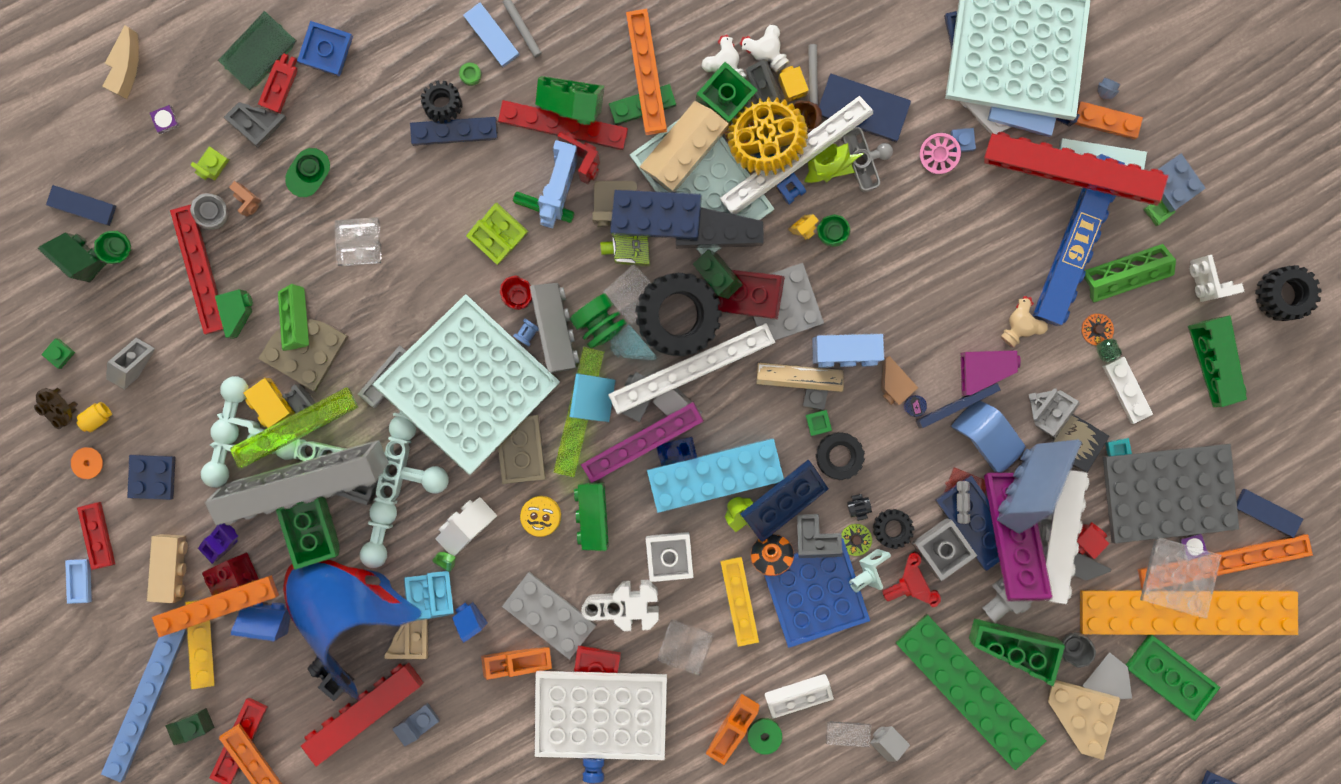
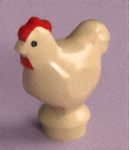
M1024 296L1023 299L1018 300L1017 309L1009 318L1011 329L1004 330V333L1000 336L1012 348L1017 344L1019 345L1020 337H1029L1034 334L1042 335L1048 330V324L1045 321L1035 319L1030 314V307L1034 304L1031 297Z

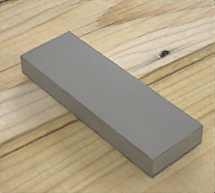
M400 345L358 393L373 408H376L385 398L373 386V383L406 352Z

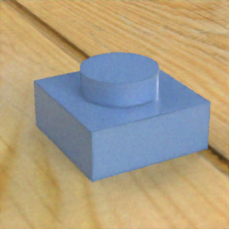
M974 128L951 131V136L959 143L961 152L974 151L976 149ZM953 148L952 152H957V148Z

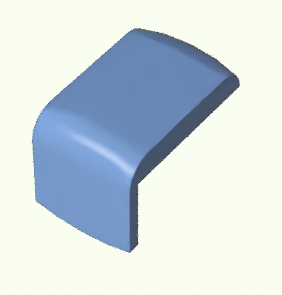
M982 401L970 405L951 425L954 430L969 437L995 473H1001L1009 468L1026 448L1004 415L996 408Z

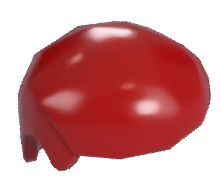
M517 275L506 278L500 287L501 300L507 307L514 310L527 308L532 302L530 283Z

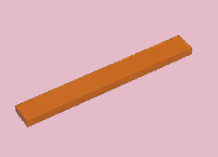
M1302 534L1294 538L1288 537L1207 554L1191 560L1184 559L1138 569L1142 590L1148 591L1313 556L1309 535Z

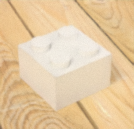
M689 532L646 536L650 582L693 578Z

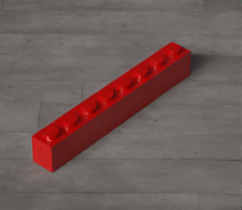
M1003 132L992 133L984 157L985 164L1158 206L1161 202L1169 176L1157 169H1150L1148 171L1141 169V166L1136 164L1123 165L1119 164L1118 160L1106 158L1105 160L1098 159L1096 155L1091 153L1081 155L1075 153L1070 148H1062L1060 150L1053 148V145L1049 143L1035 144L1031 143L1030 139L1019 137V139L1010 138L1009 134Z

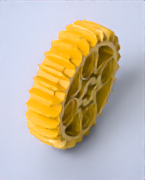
M770 97L767 98V102H763L759 98L758 104H754L751 101L750 108L744 106V112L738 113V119L733 118V125L729 126L730 133L727 134L729 139L728 146L737 164H740L743 169L747 168L750 173L755 169L758 176L761 171H764L765 175L768 176L771 170L776 175L779 168L785 172L784 166L787 164L792 167V160L799 161L797 154H804L802 147H807L806 140L808 139L807 125L800 110L795 109L793 103L788 105L786 100L780 103L777 97L774 102H771ZM774 115H780L785 118L775 120ZM754 120L755 126L747 127ZM793 129L791 132L785 133L787 130ZM790 145L783 153L781 152L782 146ZM760 152L762 158H754L749 155ZM770 154H775L773 157H767Z

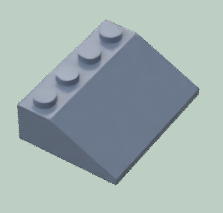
M1070 440L1036 444L1030 450L1026 449L1021 456V460H1023L1021 465L1018 466L1013 474L1015 477L1014 482L1006 490L1007 498L999 506L998 511L1000 514L997 521L1020 534L1051 515L1082 442Z

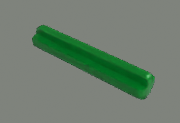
M515 192L513 196L515 204L540 212L539 199ZM563 208L561 220L571 223L575 213Z

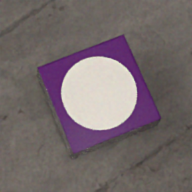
M170 105L150 112L154 126L159 134L180 126L173 107Z
M1202 534L1178 539L1184 560H1191L1208 554Z

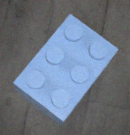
M883 334L821 335L812 338L813 364H818V368L834 367V363H840V367L856 366V363H861L862 367L878 365L879 361L884 360Z

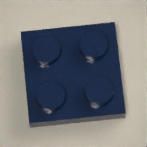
M129 455L127 498L174 499L176 456Z

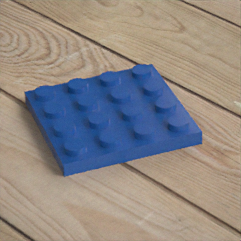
M843 538V557L799 558L798 553H795L793 563L786 572L777 576L764 575L788 648L870 621L861 591L855 592L850 587L852 584H849V581L856 576Z

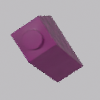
M1017 351L960 353L962 395H972L1017 373L1021 365V359L1017 355Z

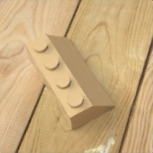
M694 101L639 168L668 192L675 193L728 130L729 123L712 109Z

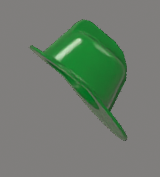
M317 148L302 150L296 156L285 175V184L288 190L298 197L313 195L330 170L328 156Z

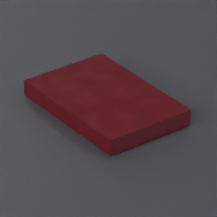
M732 270L743 285L729 299L718 296L720 301L718 309L724 313L778 320L785 277Z

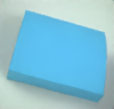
M576 374L570 417L609 422L612 402L608 394L614 392L615 380Z
M448 571L427 573V575L404 577L406 600L421 610V617L415 621L454 614Z

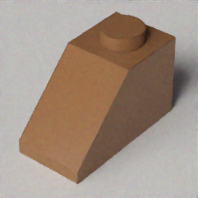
M886 356L882 361L881 390L885 393L883 398L890 405L893 403L900 405L918 387L890 356Z

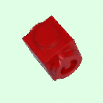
M1092 522L1089 525L1083 524L1082 530L1077 537L1078 553L1096 559L1110 544L1106 540L1107 534Z

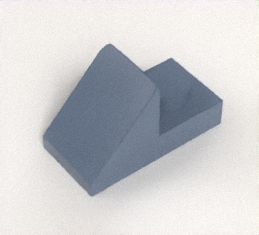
M427 703L392 730L402 744L407 746L437 724L440 719Z

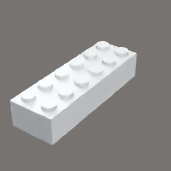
M1070 470L1053 513L1039 522V532L1053 596L1049 600L1050 602L1067 604V600L1070 599L1072 594L1070 581L1071 577L1075 574L1073 562L1074 556L1077 555L1079 549L1077 537L1082 530L1080 518L1081 512L1085 510L1086 505L1084 493L1089 486L1088 473Z

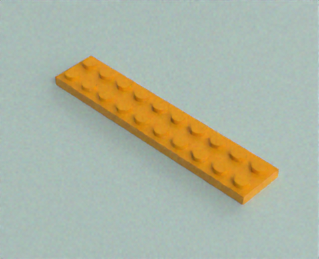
M1080 590V633L1103 635H1298V592Z

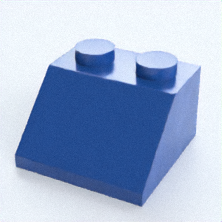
M264 602L241 609L231 630V635L276 641L288 634L290 615L287 607L283 603L266 605L263 604Z

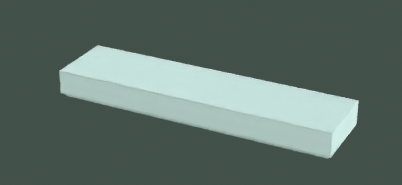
M1064 138L1060 140L1059 145L1060 150L1062 148H1070L1075 153L1081 155L1084 153H1091L1096 156L1103 154L1124 162L1125 165L1136 164L1141 166V169L1145 167L1147 155L1145 151Z

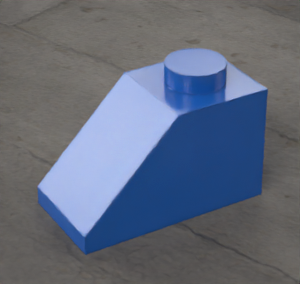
M465 602L455 609L457 614L452 617L463 643L480 632L488 623L474 602L469 605Z

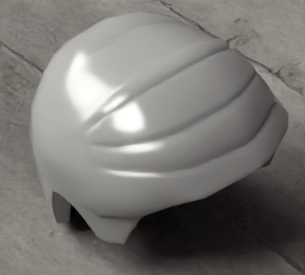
M214 194L199 195L193 200L190 208L195 222L207 230L221 228L228 219L229 213L225 202L221 197Z

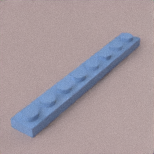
M187 628L158 638L101 775L120 783L125 780L187 634Z

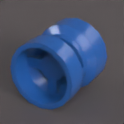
M583 758V766L585 767L583 781L587 783L603 782L604 772L602 767L604 766V759Z

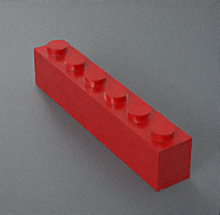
M409 662L404 666L401 663L390 671L392 675L389 678L385 679L384 676L373 684L375 688L372 691H363L358 695L360 700L352 706L350 703L346 704L339 710L340 715L335 719L332 716L321 724L323 726L321 730L317 732L314 729L304 737L306 741L300 747L316 767L422 686L424 681Z

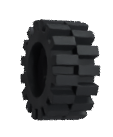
M435 81L436 85L434 86L430 83V89L425 87V94H421V104L430 120L433 119V122L436 123L438 119L440 123H444L445 119H447L448 123L451 122V117L456 119V113L460 114V108H462V100L456 86L454 87L452 83L447 84V81H443L442 84H440V81ZM440 97H448L450 99L446 106H434L435 100Z
M887 509L885 512L879 513V517L875 518V524L873 523V533L877 541L887 548L893 549L903 548L906 543L909 544L910 538H913L914 535L912 534L914 530L912 519L906 513L897 509ZM893 520L898 521L901 525V532L896 537L888 536L885 530L887 523Z

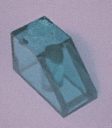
M630 324L610 340L612 343L610 349L617 357L622 355L624 359L655 361L657 359V356Z

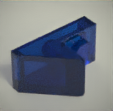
M692 437L666 442L657 447L661 466L698 458Z

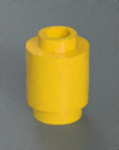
M103 402L94 403L77 416L78 421L76 423L82 431L92 433L109 420L112 412Z

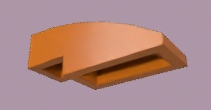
M549 647L522 649L481 656L483 676L486 680L552 669Z
M741 693L712 740L706 755L725 765L746 735L748 727L757 716L760 704Z

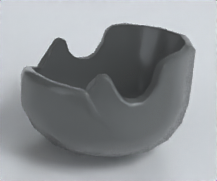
M1074 632L1066 634L1061 640L1065 645L1062 658L1066 662L1081 668L1089 666L1095 659V647L1086 635Z

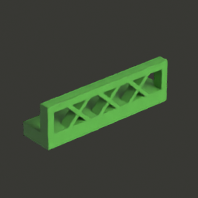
M1161 244L1085 270L1084 279L1090 286V298L1094 303L1171 277L1175 274L1176 259L1165 245ZM1160 252L1164 256L1160 259L1152 257V255L1158 254ZM1134 261L1144 262V264L1139 266L1131 263ZM1116 267L1124 269V271L1119 273L1111 270ZM1098 274L1104 277L1094 281L1091 276Z

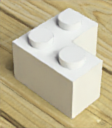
M480 497L474 502L469 500L461 508L463 512L459 514L456 511L439 528L441 533L435 539L449 554L457 555L497 517L494 511Z

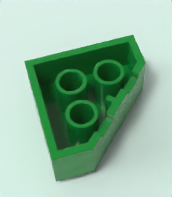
M540 76L537 82L535 105L540 106L543 110L556 112L562 117L578 119V123L591 124V122H595L602 111L605 86Z

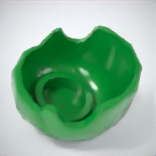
M835 214L823 217L817 226L819 240L824 245L830 247H839L844 244L851 231L848 221L843 216Z
M119 231L104 232L94 242L95 254L99 260L107 264L120 263L131 253L130 240Z

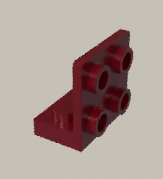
M247 552L202 572L204 581L212 596L259 580Z

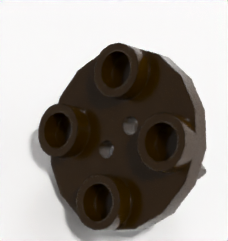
M44 388L36 394L37 404L34 405L35 411L41 416L44 415L56 429L69 425L72 421V413L77 410L75 407L78 404L75 401L67 404L59 395L62 391L59 388L54 390Z

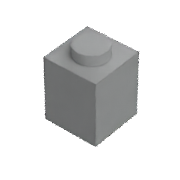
M892 726L878 728L873 734V740L870 742L888 762L898 761L910 746Z

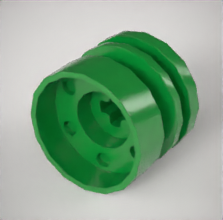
M606 293L587 303L569 318L577 331L588 328V331L582 338L587 340L592 336L594 337L587 344L590 349L610 341L627 324L625 319L614 322L621 315L619 311L611 315L608 314V311L614 304Z

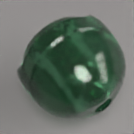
M1113 338L1105 339L1096 346L1097 353L1103 361L1110 362L1122 355L1117 340Z

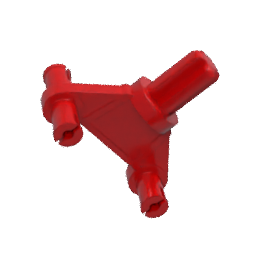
M914 551L908 556L904 574L899 579L900 583L882 591L886 601L889 602L906 595L907 597L912 596L930 604L931 607H936L941 602V595L937 590H930L919 568L922 558L918 552Z

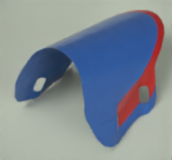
M327 559L294 570L293 564H291L285 574L283 585L284 599L293 623L336 682L352 697L360 700L355 683L327 651L331 641L341 631L357 624L401 625L415 621L421 617V610L400 596L391 587L388 578L376 571L347 567ZM375 576L381 582L379 585L367 584L365 577ZM341 671L350 679V685H347L340 676Z

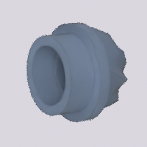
M1104 77L1102 83L1099 82L1098 84L1099 96L1104 100L1112 99L1119 93L1118 88L1120 84Z

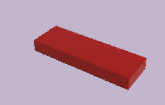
M101 502L77 507L91 570L115 565Z

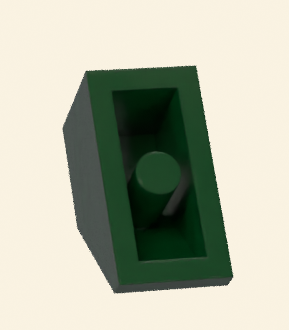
M207 708L165 725L173 745L193 740L215 728Z

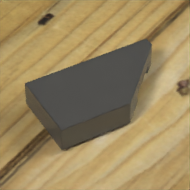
M1079 553L1074 556V576L1085 581L1109 573L1112 570Z

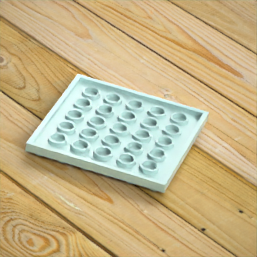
M959 0L945 99L1074 120L1077 115L1090 0Z
M465 294L377 379L373 386L470 476L559 385L560 381L549 373L541 363Z

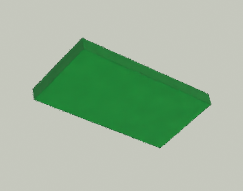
M1148 635L1126 663L1130 673L1193 721H1196L1221 688L1153 635Z

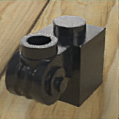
M317 656L307 669L312 677H320L322 679L318 688L335 701L345 690L336 682ZM341 671L340 676L347 685H350V679ZM345 671L351 680L354 681L355 679Z

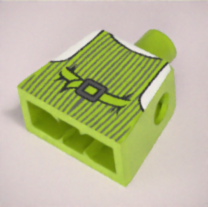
M613 235V241L600 242L601 255L614 254L616 264L650 266L648 237Z

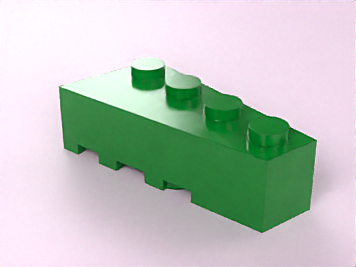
M1231 315L1211 318L1188 325L1212 406L1225 407L1247 400V390L1243 381Z
M974 618L969 635V640L974 647L1054 687L1065 645L1057 637Z

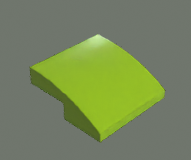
M495 203L486 215L477 221L466 237L498 265L529 231L498 203Z

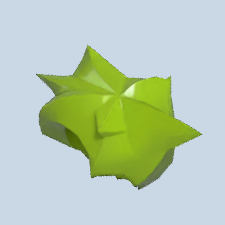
M833 143L808 161L809 172L804 182L815 183L824 180L828 183L833 177L855 173L852 163L863 154L850 155L848 143L840 147Z

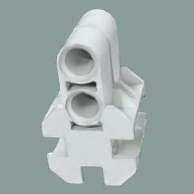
M641 580L640 591H631L630 581H622L614 593L588 596L582 606V615L585 619L591 621L614 619V623L623 631H631L633 619H642V630H650L659 619V607L648 606V602H657L658 589L649 580ZM617 603L620 608L612 609L609 604ZM588 604L596 605L598 610H590Z

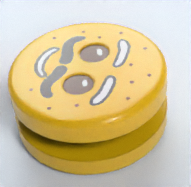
M534 497L522 507L520 513L521 524L533 536L544 537L550 535L561 522L560 507L550 497Z

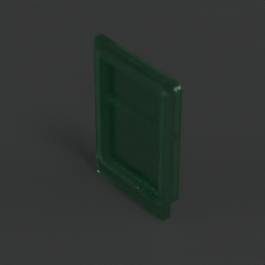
M264 11L218 61L241 84L251 90L269 74L275 61L280 60L283 53L287 54L293 48L296 40L281 24H278Z

